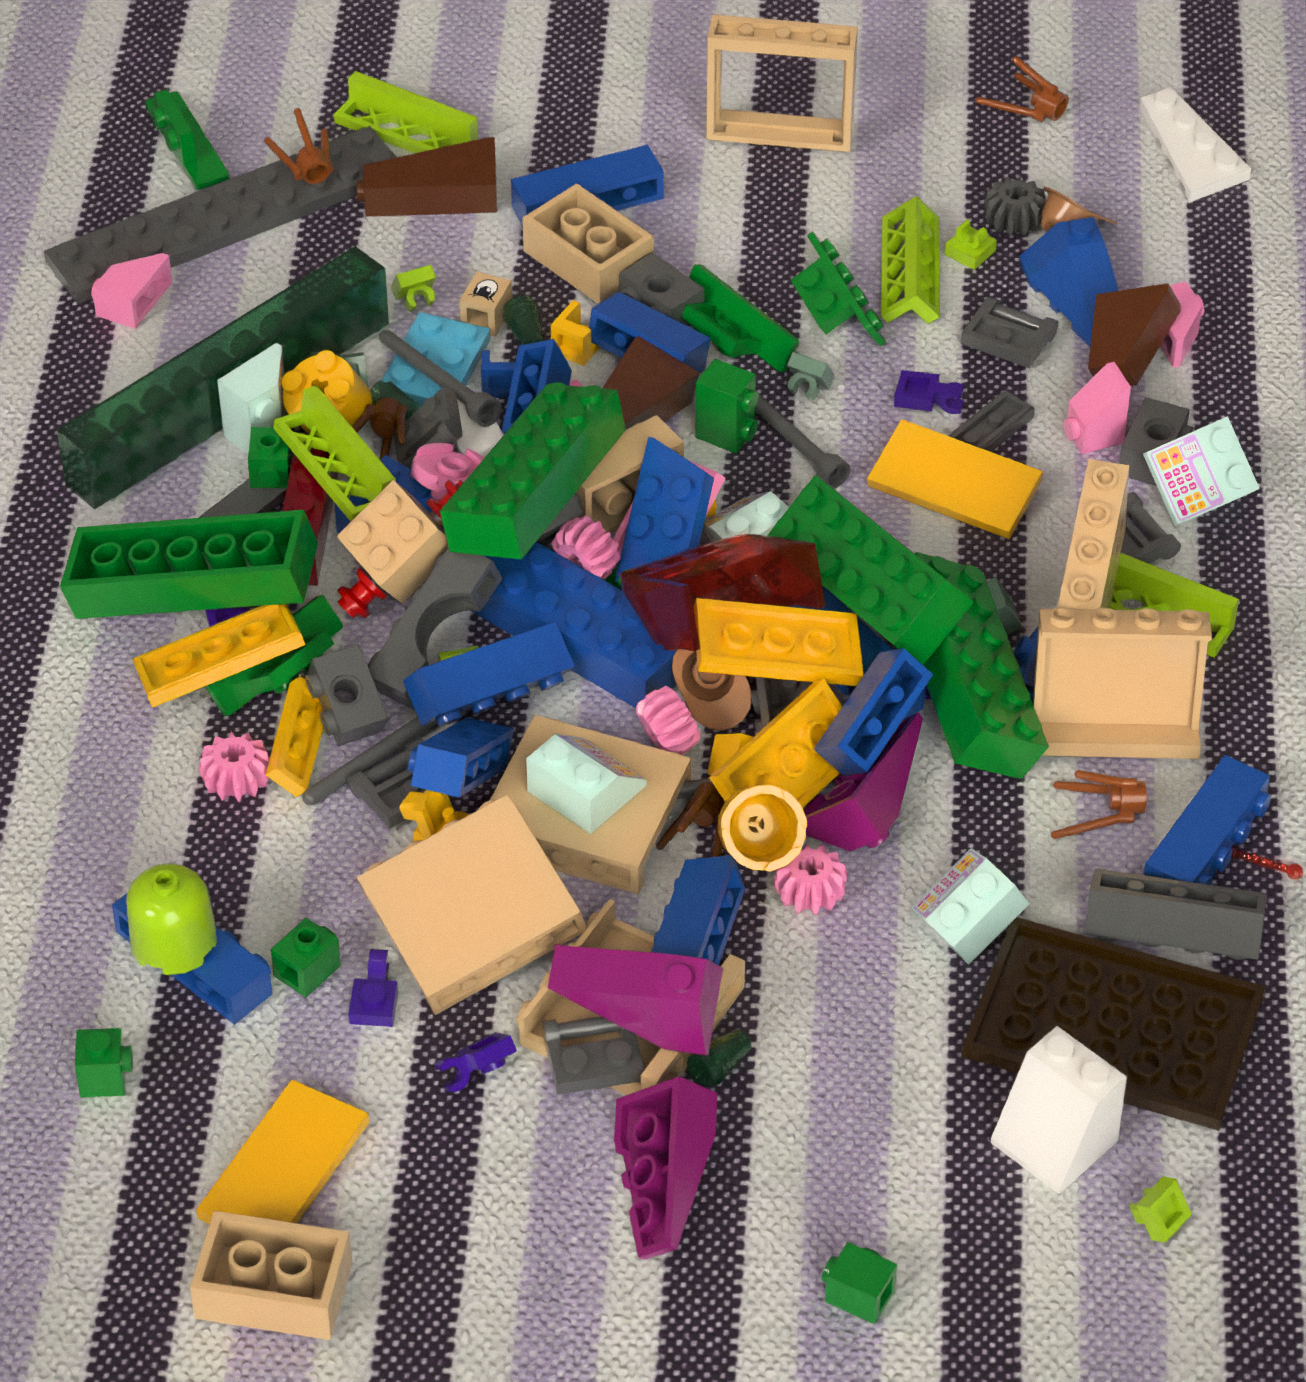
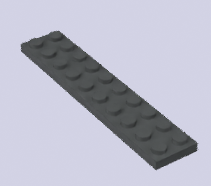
M371 126L329 141L330 159L334 171L321 183L309 184L304 179L297 181L292 171L279 160L44 250L45 262L75 302L80 304L93 299L91 291L94 282L101 278L111 265L161 253L169 255L171 268L357 196V180H364V165L396 158V155ZM298 153L289 156L297 164Z

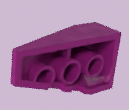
M919 712L902 720L867 773L844 776L840 773L833 779L837 786L826 797L823 794H817L803 809L807 819V836L850 852L865 845L869 848H874L890 836L888 830L899 816L923 722Z

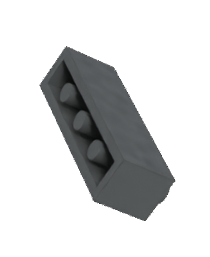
M1095 868L1090 886L1085 934L1096 935L1098 938L1108 941L1117 939L1136 941L1148 947L1164 945L1183 948L1190 953L1211 952L1225 954L1236 960L1258 959L1268 893Z

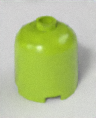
M166 863L144 870L132 881L127 892L126 905L131 953L137 962L143 967L146 966V963L151 967L161 968L164 975L183 974L200 967L204 963V956L217 944L216 927L209 890L200 875L184 865Z

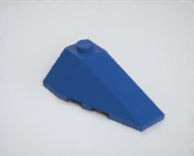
M1094 217L1058 222L1019 256V263L1029 286L1036 293L1042 292L1050 300V307L1056 313L1062 312L1072 323V330L1089 347L1091 345L1096 294L1119 291L1104 239Z

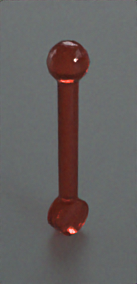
M1234 845L1231 847L1233 850L1231 857L1287 873L1288 877L1292 880L1300 879L1303 875V868L1298 863L1287 865L1235 849Z

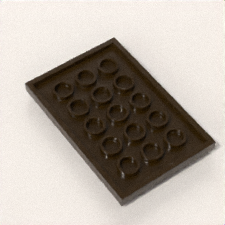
M1016 917L1010 923L962 1045L961 1057L1019 1073L1027 1052L1058 1026L1127 1076L1123 1104L1219 1131L1265 996L1266 986Z

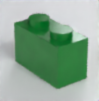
M714 359L696 381L695 438L735 454L746 441L749 442L753 439L758 427V421L755 419V407L759 397L758 392L755 391L756 374L718 359Z

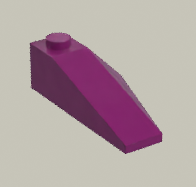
M555 945L548 989L665 1050L708 1056L723 968L703 958L665 953Z
M680 1076L616 1099L614 1144L616 1153L622 1155L626 1171L621 1175L623 1187L631 1192L633 1205L629 1211L637 1255L638 1258L643 1260L677 1250L716 1135L718 1093Z

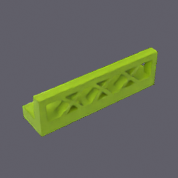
M357 71L348 78L349 99L334 114V123L355 131L371 126L384 142L412 153L478 140V118L476 116ZM357 109L369 115L356 118L350 114ZM385 123H394L396 125H399V127L385 129L380 127L379 125ZM423 134L430 139L416 141L409 138V136Z
M918 196L913 197L882 216L881 317L888 323L911 309L927 324L940 317L939 216ZM903 220L898 229L895 230V224ZM905 241L904 245L901 247L897 255H894V253L899 248L901 243ZM902 266H905L897 280H894ZM902 291H905V297L896 302Z
M317 385L303 389L302 411L274 419L273 429L350 522L393 480L396 481V478ZM305 424L311 432L309 435L293 432L291 429ZM311 448L327 451L330 454L329 459L312 455L310 453ZM330 472L348 475L350 480L349 482L332 479L329 475ZM351 495L368 499L369 503L355 507L349 498Z
M1121 553L1110 609L1140 610L1148 608L1155 611L1191 609L1198 612H1209L1211 630L1217 632L1212 641H1208L1207 655L1215 658L1235 627L1239 599ZM1134 599L1141 602L1143 607L1129 609L1124 607L1121 601Z

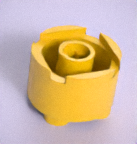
M324 350L317 355L305 359L293 370L288 371L281 381L283 403L289 414L302 411L303 389L316 385L351 426L364 413L366 405L372 404V395L365 382L347 361L329 350ZM305 424L300 426L308 435L311 431Z

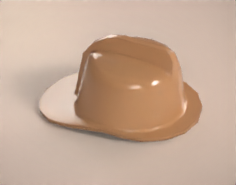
M1045 186L1043 188L1048 193L1041 214V226L1046 232L1058 222L1094 217L1096 222L1099 219L1118 224L1111 219L1086 210L1070 198Z
M695 636L683 642L673 656L672 672L690 712L697 722L708 729L722 731L734 728L745 719L751 708V689L746 676L699 672Z

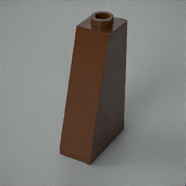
M495 137L482 138L365 164L364 180H357V202L365 203V217L497 213Z
M638 336L633 340L603 388L617 389L625 429L627 430L635 424L656 415L665 422L690 405L700 372Z

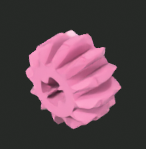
M587 515L582 518L576 517L568 520L560 527V531L551 542L556 553L603 580L612 574V570L621 559L617 551L619 545L611 539V532L605 531L600 521L594 523Z
M667 686L659 690L655 689L638 702L636 714L639 717V722L657 749L684 755L699 742L700 731L698 730V724L693 719L692 713L686 707L685 702L680 699L678 693L674 692L673 689Z
M231 731L228 738L223 739L215 736L213 745L204 746L202 758L200 759L201 763L199 764L200 776L203 777L205 787L209 793L218 792L222 801L229 796H234L239 802L242 795L248 794L256 797L258 788L267 787L269 777L265 774L270 756H268L262 740L253 741L249 732L241 737H236Z
M805 842L798 856L788 865L776 869L774 888L776 889V894L781 895L783 906L795 905L797 914L804 909H811L816 916L820 907L832 911L835 901L842 900L845 894L847 870L845 865L840 863L838 852L826 854L824 844L817 849H810Z

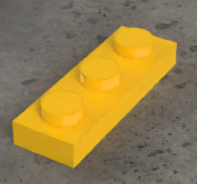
M299 676L289 684L265 774L295 797L303 794L308 789L323 731L320 712H323V708L319 698L313 699L311 697L306 679L302 676Z

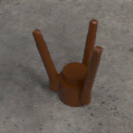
M382 398L376 402L375 406L367 404L364 413L352 425V428L358 432L370 420L374 433L383 437L379 460L385 455L389 456L396 428L398 443L402 446L406 444L405 416L408 407L402 405L396 399Z
M705 782L698 786L691 801L686 803L682 813L657 843L656 847L658 850H663L678 831L683 833L692 821L704 827L715 823L716 830L711 857L721 856L723 844L718 834V815L725 801L713 783Z

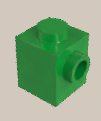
M251 427L248 452L250 488H287L293 457L292 450L273 427Z
M308 918L303 919L271 948L274 977L305 998L341 966L337 936L325 926L320 927Z
M121 1028L82 1029L76 1031L75 1070L80 1098L125 1096L126 1072L133 1071V1051L131 1045L124 1046Z
M847 1242L838 1257L831 1256L824 1268L822 1281L826 1282L825 1302L875 1324L896 1290L897 1263L881 1257L880 1254L870 1248H861Z

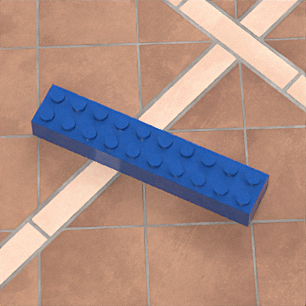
M387 455L380 459L396 478V482L412 494L429 513L433 512L426 504L428 499H435L431 496V489L424 487L410 476L411 469ZM352 495L349 498L355 507L369 503L368 499ZM334 502L337 533H340L350 523V520ZM537 541L523 559L485 556L494 562L503 579L482 611L471 612L512 636L556 622L575 665L571 671L636 708L638 702L645 698V695L653 690H659L664 686L673 689L677 685L672 672L673 656L683 642L695 636V632Z

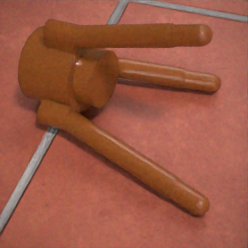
M1017 56L1012 58L1013 63L1034 81L1019 72L1015 73V78L1034 91L1031 105L1035 106V108L1030 109L983 97L976 98L978 104L1032 117L1041 123L1046 117L1057 121L1063 115L1069 102V97L1058 91L1057 86L1048 82Z
M295 108L294 114L305 147L298 153L297 164L270 137H266L264 142L292 171L297 181L304 179L309 184L321 183L334 171L330 159L327 129L321 130V149L314 146L300 108Z
M1082 770L1075 771L1074 775L1076 778L1101 784L1054 782L1053 787L1059 790L1108 794V807L1110 810H1116L1118 814L1053 831L1051 837L1058 839L1117 823H1134L1135 814H1144L1146 810L1147 791L1145 782L1137 781V778H1120Z

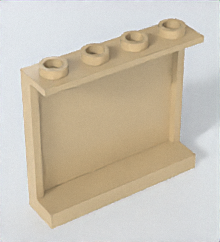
M1088 459L1058 607L1091 610L1110 608L1126 529L1129 465Z
M1067 607L1040 608L1033 706L1049 745V748L1042 756L1199 759L1201 748L1199 723L1208 641H1212L1209 612H1198L1191 609L1155 611L1148 608L1140 610H1113L1110 608L1091 610L1070 609Z
M534 715L490 800L499 799L507 794L510 796L555 871L639 894L644 884V865L684 782L691 780V758L676 752L643 745L636 741L603 734L597 730H589L567 724L557 719ZM554 734L584 738L647 780L645 788L592 834L527 791L526 758Z
M508 794L499 799L485 802L478 811L461 820L447 823L438 833L423 841H415L409 844L400 854L385 862L381 861L371 865L365 873L357 877L367 901H370L421 988L434 1015L443 1012L554 950L555 945H562L579 936L587 929L580 909Z
M609 899L600 912H594L589 917L586 923L587 929L577 942L571 941L568 945L651 952L654 946V936L616 919L615 901ZM729 954L720 966L723 968L713 1031L745 988V960ZM551 970L544 976L535 997L531 1001L527 1000L523 1003L516 1018V1023L519 1025L520 1045L547 1058L542 1021L556 1019L557 1023L601 1017L548 989ZM619 1032L561 1040L560 1042L561 1046L564 1047L620 1038ZM636 1035L645 1068L641 1074V1082L610 1086V1088L629 1095L682 1075L696 1054L668 1051Z

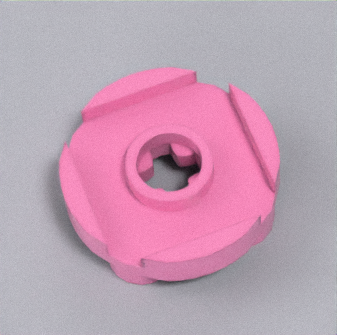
M426 444L417 450L412 462L410 476L424 487L431 489V496L440 500L447 493L445 483L448 480H451L454 484L459 480L464 482L484 457L470 449L466 450L465 455L453 452V444Z

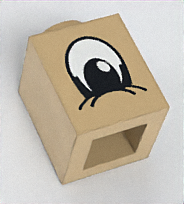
M476 272L459 300L460 322L490 328V336L496 337L513 308L512 280Z

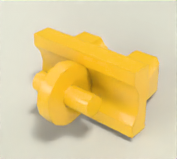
M426 790L424 793L410 791L399 807L404 819L414 820L418 825L413 832L414 842L423 841L441 831L447 823L461 820L469 815L463 811H455L447 794Z

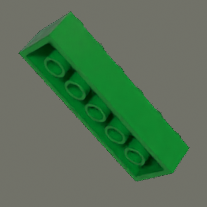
M560 382L546 384L440 510L449 551L523 559L626 431L617 389H605L596 385L586 387L568 386Z
M814 475L806 487L802 489L795 501L766 536L771 543L898 649L904 648L922 665L927 662L974 603L972 599L817 475Z
M304 510L77 527L60 588L76 619L304 603L318 541Z
M916 552L915 554L974 601L923 665L933 674L927 683V688L954 763L1022 779L1049 748V745L989 591L982 570L975 566L963 565L945 560L939 556H930Z

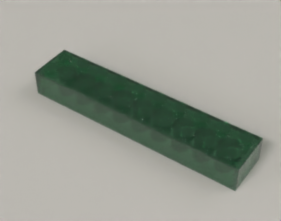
M354 246L57 429L65 486L93 509H97L139 481L146 479L150 474L169 462L176 460L180 455L199 443L206 441L209 437L223 429L217 380L275 343L282 346L285 375L311 356L317 355L324 350H329L338 356L352 349L356 344L375 332L380 331L389 324L385 267Z

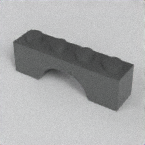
M449 547L446 552L438 556L432 573L424 585H421L415 591L411 605L403 617L393 624L389 638L381 650L376 652L369 661L368 668L379 693L415 710L403 680L419 668L429 665L427 660L428 641L435 628L443 620L463 611H482L503 579L491 559L483 555L450 552Z

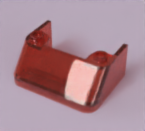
M741 534L711 542L620 573L622 591L654 643L663 645L664 650L684 649L696 651L700 649L693 608L696 598L784 607L794 604L813 608L825 607L816 545L812 542L757 534Z

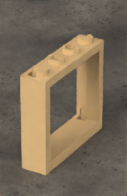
M712 14L707 41L706 140L850 152L854 125L858 26ZM722 50L844 60L842 119L722 109Z

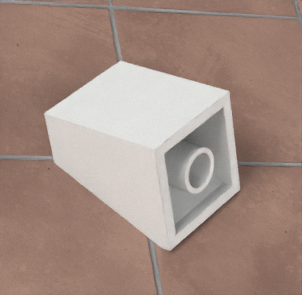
M1056 1026L1027 1052L991 1137V1143L1060 1194L1118 1142L1127 1076Z

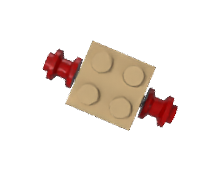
M393 480L336 536L363 567L356 571L358 581L351 588L341 586L337 590L342 596L337 601L338 604L352 618L359 614L366 619L370 615L367 605L375 598L385 600L389 596L387 592L403 604L428 579L433 571L436 559L448 549L445 530L441 527L443 522L440 510L464 483L462 480H459L456 484L448 480L445 483L447 493L439 501L432 498L426 501V504L433 511L431 513L412 494Z

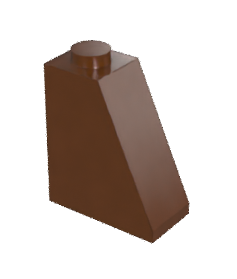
M1169 283L1096 294L1088 370L1093 377L1107 363L1115 362L1130 386L1139 383L1181 311V304Z

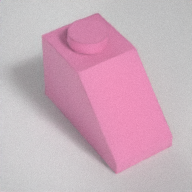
M161 253L111 265L104 275L94 282L91 296L94 299L96 316L136 329L172 284L169 255Z
M1187 281L1170 285L1181 304V311L1160 345L1162 352L1173 368L1181 366L1199 333L1200 319L1204 315L1203 301L1198 294L1195 295Z
M1115 362L1107 363L1069 401L1067 418L1064 419L1063 423L1064 431L1068 440L1074 441L1082 454L1122 444L1125 440L1131 386Z

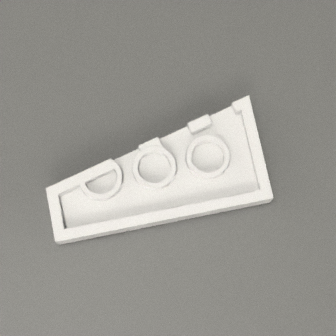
M1171 87L1140 98L1139 109L1154 138H1159L1162 144L1161 151L1166 159H1170L1174 167L1173 173L1178 183L1182 182L1184 185L1185 196L1189 203L1250 180L1251 168Z

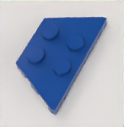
M648 437L620 556L621 559L616 573V583H618L617 580L625 569L638 575L648 571L656 574L668 568L673 562L683 561L698 552L714 477L653 437Z

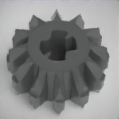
M1006 177L1004 183L994 182L992 189L987 191V196L985 197L984 208H986L985 216L987 223L995 225L996 232L1008 231L1009 236L1014 232H1019L1025 236L1028 230L1038 231L1042 221V210L1046 202L1044 189L1037 188L1035 181L1024 182L1022 177L1018 180H1011L1009 177Z

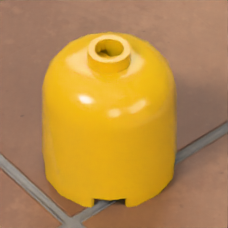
M750 785L735 791L724 802L718 815V834L723 847L739 864L752 870L773 871L788 865L800 854L802 844L806 838L807 819L801 804L789 792L775 786ZM757 816L754 822H748L751 817ZM761 819L763 821L762 828L759 826ZM754 826L757 831L752 832L748 827Z

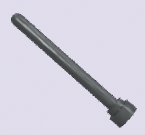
M383 330L379 334V340L383 345L443 388L445 386L454 391L457 399L466 405L470 419L482 427L491 426L498 420L501 415L502 405L495 397L487 392H473L390 330Z
M759 394L755 411L815 465L816 475L833 489L841 486L850 474V465L837 454H825Z
M469 709V710H467V711H464V712H461V715H462V716L465 715V714L468 713L471 709ZM417 716L305 790L302 795L303 802L307 805H315L345 785L347 777L358 771L363 773L435 725L437 721L422 726Z

